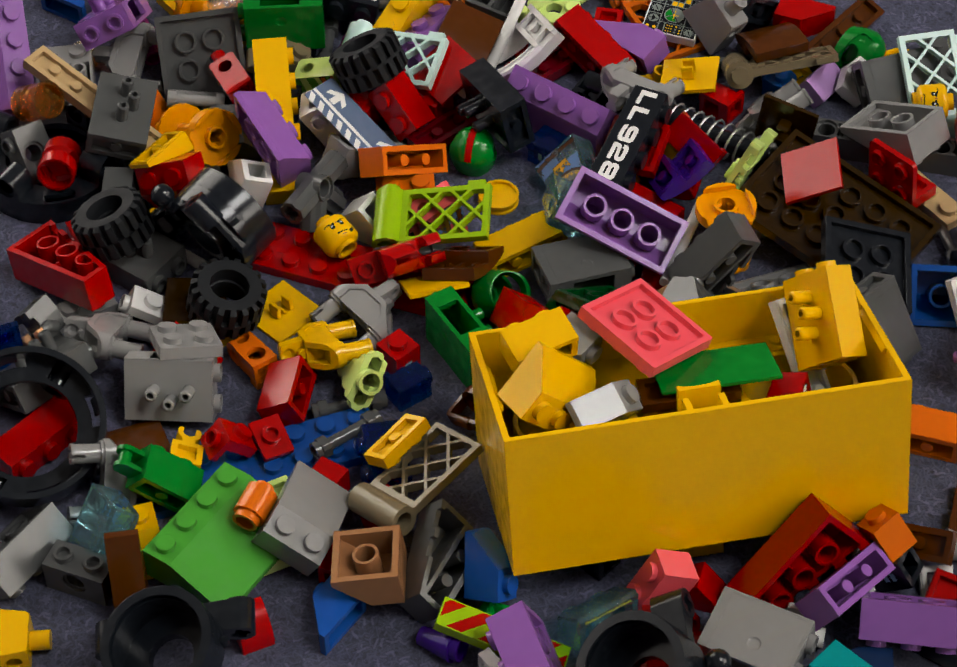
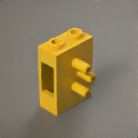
M836 260L822 261L816 263V269L807 268L795 271V277L782 281L798 371L824 370L867 356L850 264L836 265Z

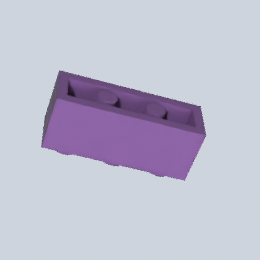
M874 541L848 559L845 564L831 573L794 605L804 617L815 621L816 632L843 614L896 567L876 541Z

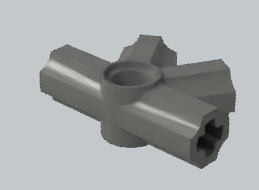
M329 150L311 172H301L295 181V191L280 207L282 216L286 217L290 223L300 224L302 231L311 233L315 232L317 228L316 223L321 217L327 215V213L333 215L344 210L347 200L344 198L343 192L334 186V182L348 167L346 158L336 150Z

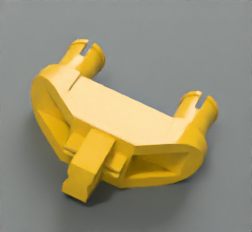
M352 318L330 324L322 320L307 323L297 331V337L278 343L279 360L301 355L311 368L320 370L344 368L347 362H350L353 358H359L361 354H367L370 350H373L370 338L350 343L339 341L357 337L356 325Z

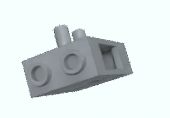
M130 350L124 357L125 420L213 423L217 413H221L223 407V396L218 394L217 382L222 381V363H217V357L160 360L156 351Z
M725 586L697 641V645L701 648L704 656L712 649L720 648L727 651L732 659L731 667H805L802 663L807 654L812 656L819 636L815 635L814 620Z

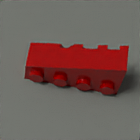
M49 220L6 249L15 279L92 312L103 307L106 302L115 297L107 266L89 251L85 252L82 250L81 244L76 240H70L68 233L63 229L58 230L56 223L52 220Z
M811 493L726 586L785 609L788 607L789 602H794V595L801 590L812 589L820 583L817 579L819 576L833 566L837 570L847 562L845 559L847 555L857 548L862 551L871 543L849 519Z

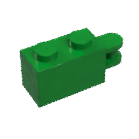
M129 444L117 446L116 453L119 456L118 460L114 461L113 470L127 477L126 489L177 513L201 488L204 470L193 465L190 460L179 458L167 452L164 447L150 444L142 449Z

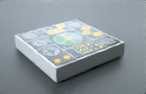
M651 0L643 24L652 29L657 28L666 35V41L694 47L697 34L682 11L701 1Z

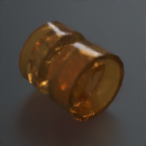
M50 81L19 86L11 96L12 111L23 122L55 118L61 114L65 104L61 88Z

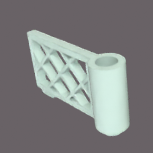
M363 19L352 21L342 44L363 32L376 28H373L370 22ZM394 31L400 45L408 41L415 44V47L405 52L407 59L412 58L420 53L423 59L411 68L406 65V71L404 72L410 77L416 89L431 91L450 43L445 33L429 31L428 35ZM431 45H438L436 53L426 58L423 50ZM427 67L429 72L426 80H415L413 75Z
M954 29L904 35L896 38L908 103L912 104L911 94L919 86L912 81L911 73L915 67L929 76L924 84H929L934 79L939 84H944L947 92L950 91L957 96V34H954ZM947 37L949 50L945 55L931 47L935 39ZM916 42L924 48L917 59L907 53L906 43ZM927 51L940 60L934 71L920 62ZM943 63L953 69L954 77L950 83L936 74ZM957 108L948 110L946 118L951 138H956L954 124Z

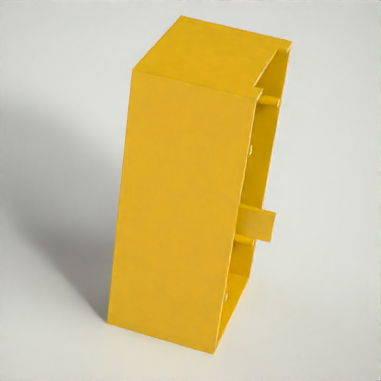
M855 282L854 287L867 356L825 369L831 388L766 398L772 380L741 384V400L728 401L725 392L721 393L719 380L696 386H676L677 409L642 414V410L625 420L548 431L520 419L497 395L513 374L499 350V334L505 327L469 332L477 442L482 444L484 452L478 456V461L513 576L650 555L655 549L681 550V552L690 553L691 557L724 552L725 542L773 535L811 493L851 522L861 521L870 509L877 507L879 504H883L899 512V514L908 513L912 378ZM783 286L671 302L713 337L709 347L702 351L766 342L780 371L791 372L768 305L769 302L785 297ZM603 338L601 356L594 364L588 363V365L596 370L595 390L611 382L629 379L630 383L635 386L636 379L649 378L640 372L621 353L615 351Z

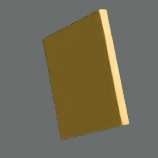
M720 56L664 60L660 83L666 84L672 78L677 77V81L681 79L685 84L683 94L716 92Z
M422 276L398 280L400 287L410 300L428 297L434 292L441 291L449 286H452L454 290L470 287L469 281L422 280Z
M282 280L267 291V298L257 328L277 343L286 341L304 325L312 322L309 314L319 306Z

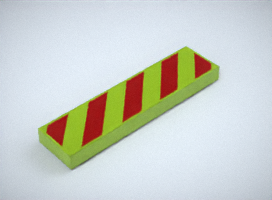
M445 596L433 629L483 650L489 647L497 656H500L498 650L494 651L485 634L490 631L485 619L492 615ZM551 639L562 667H566L572 647Z

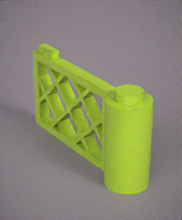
M486 179L468 180V185L403 190L396 184H385L376 191L372 247L379 248V246L391 245L437 232L436 229L447 219L454 227L446 234H439L441 242L435 244L489 240L493 190L491 183H487ZM484 193L483 201L475 208L466 202L474 194ZM445 196L455 197L457 200L446 210L438 205ZM412 199H426L428 203L417 213L411 209ZM463 205L470 213L458 223L451 215ZM434 207L441 215L429 225L422 217ZM477 217L482 222L481 231L468 232L464 227ZM418 221L426 228L418 236H409V229Z

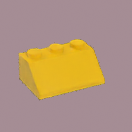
M538 341L497 395L524 421L548 431L573 428L576 426L565 404L595 390L596 370L592 366Z

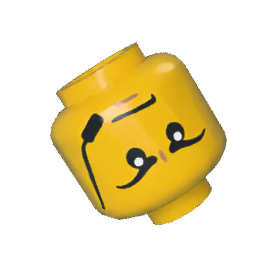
M944 84L919 85L916 92L911 94L912 104L943 107L945 118L948 116V110H954L953 93H947V88Z
M341 214L324 215L317 221L314 241L327 256L331 258L339 257L341 259L349 256L356 249L358 232L346 217Z

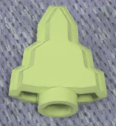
M370 350L367 354H361L359 358H353L344 368L337 369L342 381L341 386L345 389L344 396L347 399V405L353 410L359 411L362 408H368L374 396L382 389L384 383L383 375L388 365L384 360L383 353Z

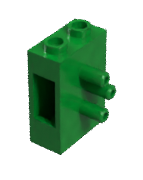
M243 0V3H238L239 20L244 19V24H240L242 41H246L247 50L252 48L253 39L286 37L287 40L301 43L311 49L325 48L323 0Z
M449 286L425 297L426 338L467 388L472 385L468 333L493 328L491 325H484L480 321L485 317L484 311L478 307L471 310L454 288Z

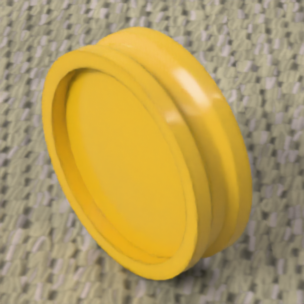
M503 179L487 182L491 183L493 187L491 214L506 215L513 212L519 204V190L516 185ZM484 193L478 194V203L483 201Z

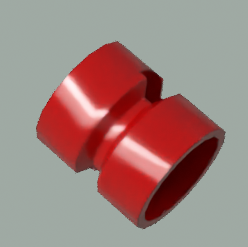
M58 136L46 143L36 173L42 185L56 191L65 190L72 185L82 154L77 142L68 137Z

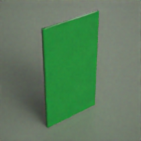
M766 342L701 351L655 375L654 378L661 394L669 395L676 394V386H696L719 380L721 387L783 379V375Z

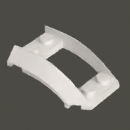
M531 3L527 6L530 12L520 22L517 21L497 64L499 65L517 54L528 43L531 44L517 58L497 69L506 80H508L515 64L533 71L565 39ZM462 88L458 94L465 99L466 94L464 88Z

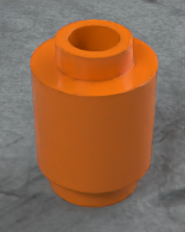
M263 480L250 481L233 509L235 513L233 521L239 527L248 531H255L257 527L262 526L278 498L274 487Z

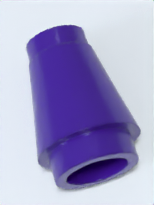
M422 626L416 636L417 645L422 646L448 663H453L454 661L461 662L469 648L468 643L438 632L433 627Z

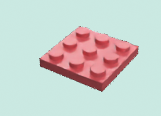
M642 278L581 306L577 317L587 324L592 331L600 335L615 351L621 353L640 372L649 378L708 348L713 337Z

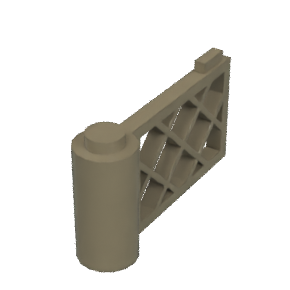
M831 45L810 48L809 51L756 63L754 59L747 60L739 53H731L723 59L721 70L731 87L744 89L752 83L754 77L839 62L837 51Z
M436 422L422 436V440L412 446L401 457L399 463L390 469H385L370 484L362 482L352 488L348 496V508L353 513L378 527L400 525L402 535L405 536L414 527L416 515L484 452L482 444ZM439 434L446 438L445 443L430 445ZM469 449L464 455L452 457L453 450ZM446 452V459L430 462V455ZM424 457V463L408 466V463L414 458ZM446 468V471L441 476L430 478V471ZM424 473L423 480L408 483V476ZM402 477L401 484L386 486L391 479ZM424 489V492L415 501L408 498V492Z

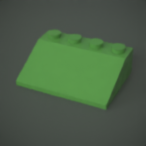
M224 462L142 550L147 574L165 585L170 586L173 584L183 587L201 603L225 600L234 596H247L279 560V558L251 542L259 527L255 531H248L239 527L233 521V515L235 514L233 509L250 481L257 480L242 470Z

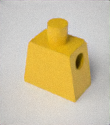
M0 609V667H32L33 651L52 650L51 629L34 630L30 613L26 611Z

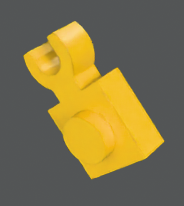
M180 426L176 438L172 439L169 453L179 458L188 459L193 465L201 468L204 451L203 445H199L202 436L201 431L196 430L195 436H188L184 433V427Z

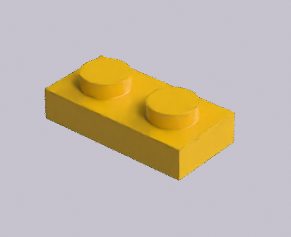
M405 413L363 456L369 465L390 469L399 463L401 457L412 446L422 440V436L431 426L426 417Z

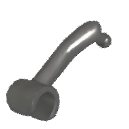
M942 224L938 235L947 251L945 265H949L950 261H957V248H955L948 230Z

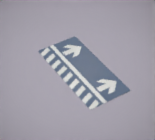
M333 78L328 79L304 94L357 151L359 148L397 146Z

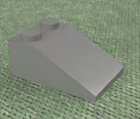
M874 100L839 127L841 133L868 149L870 141L877 138L914 161L917 165L921 164L923 159L932 152L937 151L943 143L951 138L943 107Z
M299 460L278 494L277 501L264 524L259 527L251 542L308 577L321 565L333 543L334 531H339L348 510V496L350 492Z

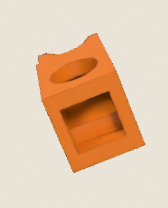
M248 331L240 337L227 342L226 347L231 359L250 377L253 386L259 390L263 388L269 363L278 361L277 355L252 332Z

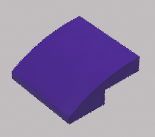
M690 138L672 160L663 154L655 178L646 177L659 198L665 201L691 188L708 174L715 165L702 147Z

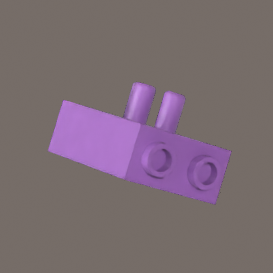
M87 0L92 11L75 24L73 28L87 52L134 29L153 11L147 0Z

